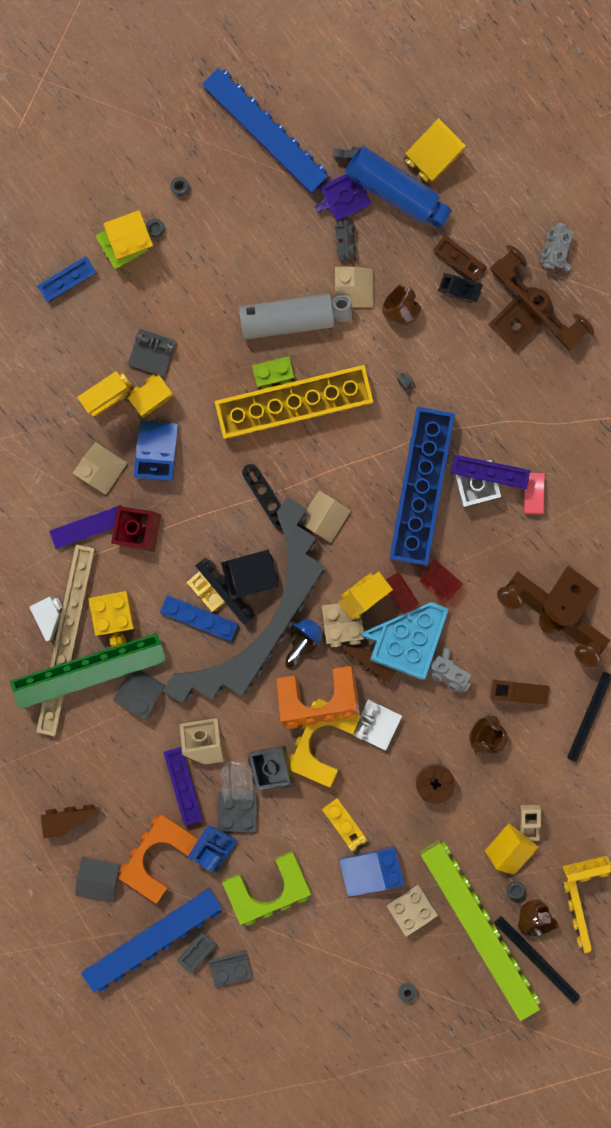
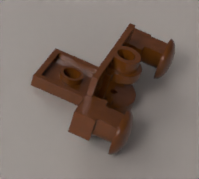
M507 245L506 248L509 253L494 263L489 270L516 297L488 325L514 351L542 325L569 351L580 342V339L587 332L593 336V326L585 317L574 314L573 317L576 322L568 328L553 315L552 302L547 292L534 287H526L516 277L512 270L519 264L526 267L527 261L520 250L514 246ZM513 319H518L521 322V327L517 330L512 329L510 326V322Z
M570 566L566 567L549 594L518 571L510 579L506 587H501L498 590L497 598L504 607L517 610L525 602L540 614L539 626L543 632L552 634L562 630L578 643H581L582 645L575 648V657L582 665L586 667H597L600 665V654L607 647L610 639L580 618L599 588ZM570 588L575 589L577 594L572 593Z

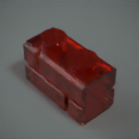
M434 558L418 575L421 577L419 581L426 588L431 586L436 590L434 595L441 601L444 599L448 601L463 584Z
M399 572L386 579L393 589L389 594L402 614L419 605V602Z

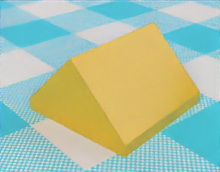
M508 823L485 849V852L497 870L515 875L538 849V846Z

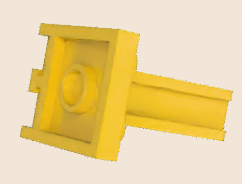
M607 855L562 866L567 881L563 882L566 894H570L571 900H568L570 912L574 911L575 918L572 919L574 930L578 929L579 936L576 937L579 948L583 949L584 953L591 951V944L576 881L584 882L594 876L605 877L610 875L611 861Z

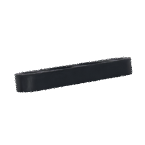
M253 464L246 465L242 470L244 479L272 524L277 529L283 530L281 525L276 524L278 521L277 517L274 516L272 518L270 515L279 510L281 507L280 502L258 467ZM249 467L250 469H256L254 473L256 478L259 476L262 478V480L256 481L253 486L250 484V482L254 481L252 477L246 476L247 468ZM260 483L265 484L267 488L266 492L262 495L258 494L255 490L256 486ZM268 500H274L277 503L275 510L269 511L266 508Z

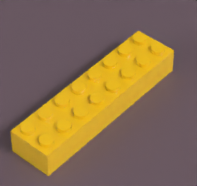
M365 365L214 402L223 439L225 440L373 404V398Z

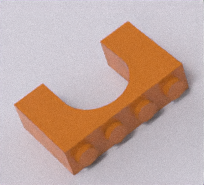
M352 666L332 669L334 694L326 705L319 708H309L302 704L300 685L295 675L276 678L280 722L288 729H294L298 725L306 724L312 726L317 724V722H334L336 719H352L360 715L356 676Z
M164 813L160 817L158 815L154 817L150 823L153 826L150 832H144L140 838L141 845L139 848H133L129 854L131 860L128 864L124 862L118 871L121 874L118 879L156 904L166 891L168 885L154 877L146 869L144 863L146 850L155 843L165 842L189 855L199 839L198 836Z

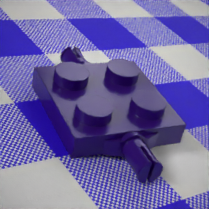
M342 175L320 186L325 202L314 207L317 213L329 209L337 222L370 206L371 203L367 197L366 188L347 176Z

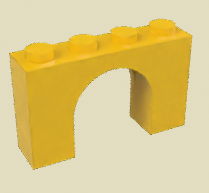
M115 371L77 398L87 413L96 417L128 396L133 385L126 375Z
M318 698L317 701H313L311 708L322 707L328 702ZM358 715L352 719L340 718L334 722L322 721L312 726L304 724L302 726L304 733L302 737L298 736L295 747H297L295 754L291 753L289 757L291 771L331 788L339 769L318 760L311 750V738L317 729L325 725L334 726L350 734H355L362 716Z

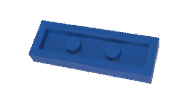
M87 256L37 286L45 300L50 302L96 274V271Z

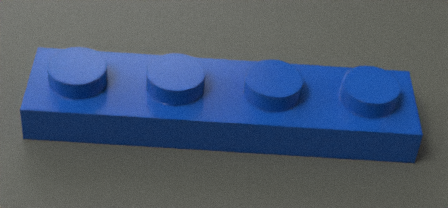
M169 595L166 596L160 613L228 641L232 640L238 623Z

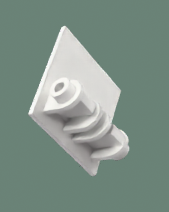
M368 699L360 715L362 716L360 723L353 735L386 751L402 716Z

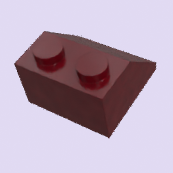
M118 506L111 544L155 552L162 515L154 511Z

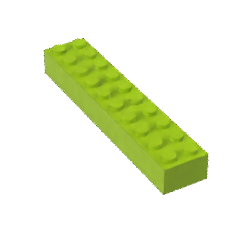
M438 839L419 851L421 857L518 1019L522 1021L539 1011L538 1004L541 1002L534 990L530 991L528 989L531 986L524 973L519 974L518 971L521 969L514 957H509L508 954L511 952L505 941L500 942L498 939L501 937L499 931L494 924H489L490 916L484 907L480 909L479 904L481 902L475 891L470 892L468 889L471 885L465 875H460L459 871H461V868L455 858L451 860L449 857L451 852L445 841L441 843Z

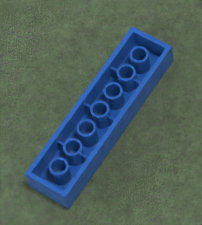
M416 407L389 559L428 566L455 413Z

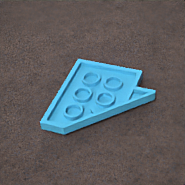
M430 602L363 632L361 637L376 642L370 660L424 681L449 609Z

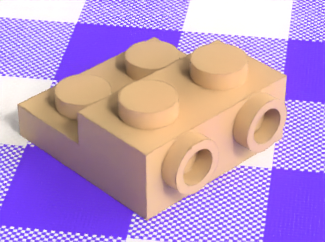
M339 604L322 605L326 644H330L331 647L342 646V642L349 641L350 645L361 644V640L365 639L361 637V634L364 632L362 615L358 619L351 620Z

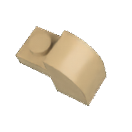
M520 805V832L531 841H540V805Z

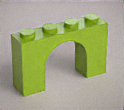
M294 851L275 858L284 880V889L281 895L273 901L261 902L253 898L248 892L241 873L222 881L240 925L245 923V926L255 923V919L258 917L267 918L273 915V911L279 908L283 911L290 908L293 902L298 901V903H302L309 899L308 896L311 895V891Z

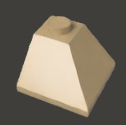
M335 267V298L340 295L349 297L352 308H373V269Z
M95 442L73 471V474L107 495L128 463Z
M217 718L179 724L182 754L202 764L224 762Z

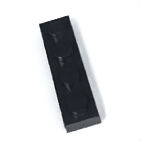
M204 558L195 565L244 625L255 616L252 608L245 604L241 597L231 600L225 577L216 570V565L211 560Z

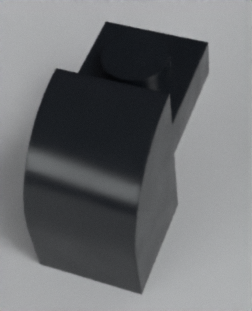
M444 273L438 292L464 302L477 303L483 284Z

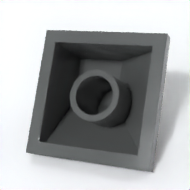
M135 671L127 674L114 701L146 720L165 684L141 671Z

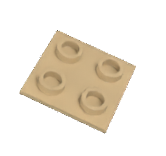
M419 885L387 905V908L406 937L438 917L437 912Z

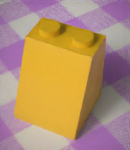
M438 118L405 153V162L410 168L413 169L415 167L420 172L418 175L424 182L429 181L432 183L464 152L466 145Z

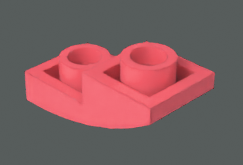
M530 473L528 486L525 489L524 514H544L545 473Z

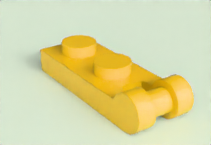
M338 798L322 808L352 852L358 850L357 847L361 844L365 845L369 842ZM356 833L358 838L352 841L350 836Z

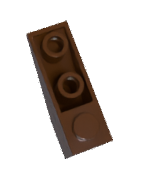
M350 646L342 647L345 650L343 653L351 660L354 658L359 660V666L366 671H369V669L376 673L374 677L383 683L385 680L390 682L397 670L371 661L370 658L373 652L371 649Z
M492 679L490 698L547 705L549 686Z
M95 804L84 805L83 809L77 810L75 806L66 807L64 811L57 812V809L45 810V813L41 815L43 838L65 835L97 813L100 807H95Z

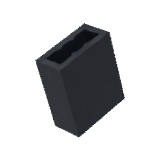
M269 549L221 562L231 600L279 587L278 575L274 570L273 557Z

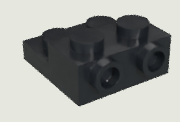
M286 746L248 753V762L252 768L253 783L257 791L294 783Z

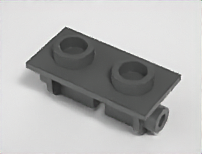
M338 221L335 226L336 239H343V242L337 243V257H339V260H356L357 246L354 241L356 227L353 221Z

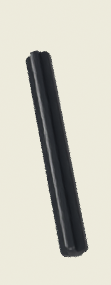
M603 672L567 756L573 762H577L611 682V674Z

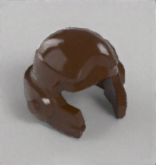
M398 285L383 303L382 313L384 317L389 321L402 325L414 322L421 312V306L418 302L414 301L416 297L415 292L411 288H407L405 292V287Z
M494 715L480 718L474 724L469 735V741L475 753L484 754V752L495 754L505 748L508 736L506 730L499 724L498 717Z
M536 899L528 901L521 907L518 928L526 936H540L557 929L558 922L548 914V906L543 901Z

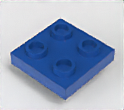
M208 824L187 857L210 872H218L238 840Z

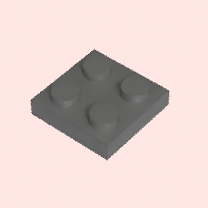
M218 792V829L221 831L256 832L257 793Z

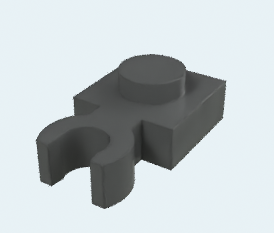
M352 147L351 150L334 149L333 158L351 160L360 147Z

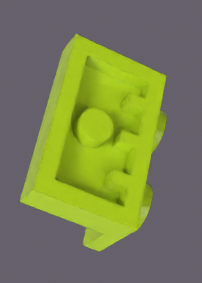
M289 356L252 365L257 388L266 389L273 387V384L277 383L283 385L291 383V380L295 379Z

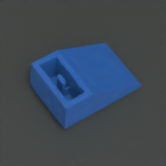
M140 421L134 478L174 480L178 424Z

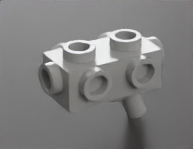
M557 223L556 226H552L551 230L547 233L546 245L540 253V263L546 269L563 268L567 272L571 269V266L565 259L574 232L569 230L568 226L563 223Z
M444 648L442 657L438 656L435 661L431 660L428 674L435 681L448 685V688L454 692H467L471 685L469 681L471 674L455 666V662L450 660L451 650Z

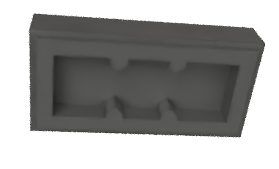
M202 931L177 961L192 973L217 944Z

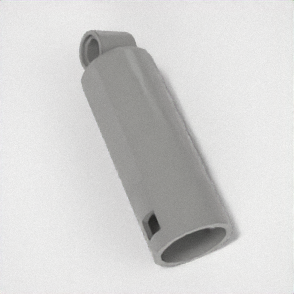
M328 293L239 306L244 340L333 328L335 326L334 319L338 322H347L352 318L350 298L340 295L332 301L331 295Z

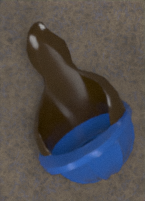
M302 620L297 624H293L291 630L293 648L287 655L286 667L296 665L300 656L312 653L320 645L322 630L313 620Z

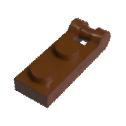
M446 235L443 236L433 249L436 254L467 276L471 281L477 282L480 273L487 269L482 262ZM471 263L475 266L472 272L467 269Z

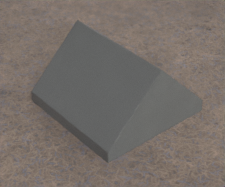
M82 857L75 895L113 902L120 864Z

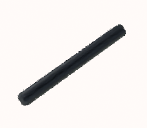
M502 916L495 920V925L572 1003H576L580 999V995Z

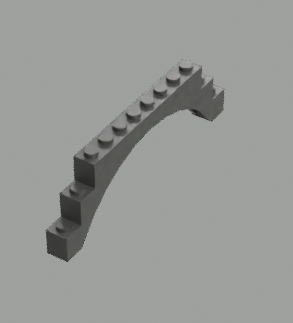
M287 496L277 512L286 539L288 566L281 602L268 626L245 650L224 663L201 671L174 673L163 689V692L182 703L184 699L186 701L190 699L194 692L191 690L192 687L211 700L214 696L218 698L223 690L221 684H224L241 696L244 692L247 694L253 686L250 683L254 676L258 678L264 669L261 667L264 660L269 661L274 653L271 649L275 644H280L284 638L282 632L285 628L289 630L294 622L293 615L295 612L300 613L305 605L302 602L305 596H311L315 589L313 586L316 579L320 581L326 572L323 570L325 567L323 564L306 554L307 551L311 552L315 547L316 542L314 540L316 537L297 526V523L302 524L308 515L305 513V507Z

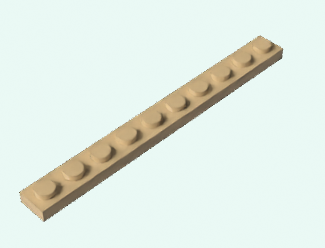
M81 545L75 546L50 667L72 661L95 548ZM64 695L42 702L37 733L56 736Z

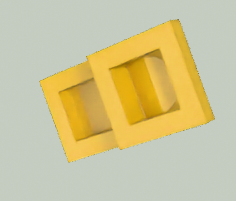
M200 571L187 581V584L213 613L226 603Z

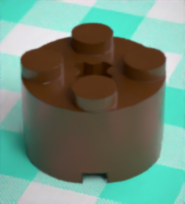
M433 763L423 767L418 772L416 788L419 795L425 801L438 804L447 801L451 797L455 789V780L448 768L441 764ZM437 779L440 786L433 788L430 782H434Z

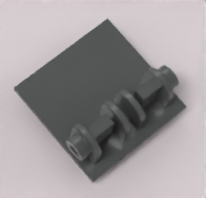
M139 329L127 365L164 377L176 341Z

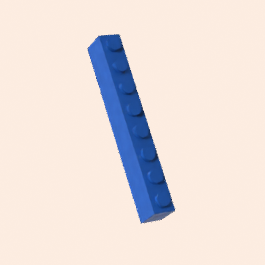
M217 68L202 83L203 88L312 195L328 179L326 175L327 170L321 164L317 166L312 161L314 159L307 150L303 152L299 148V142L294 137L289 138L285 134L287 132L285 128L279 123L276 125L271 120L273 117L266 110L262 111L258 107L259 103L252 96L248 98L244 94L246 90L239 83L235 85L230 80L232 76L225 69L221 71Z
M211 887L207 888L84 969L81 975L93 993L97 990L99 993L109 987L108 983L112 980H115V982L119 981L125 976L124 973L129 969L134 971L140 967V962L144 959L149 961L157 955L156 951L159 949L166 950L173 945V940L176 938L181 940L189 934L188 930L193 927L198 929L205 924L204 920L209 916L212 919L219 915L222 904Z

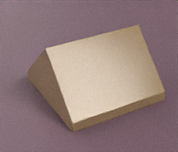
M318 491L305 511L308 515L301 525L331 543L351 510Z

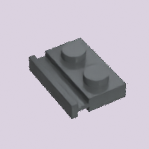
M246 950L208 960L215 988L252 978Z

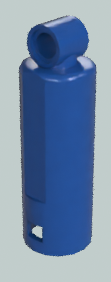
M364 145L358 149L345 170V176L419 223L427 220L431 225L443 228L452 211L446 204L438 202L439 194Z

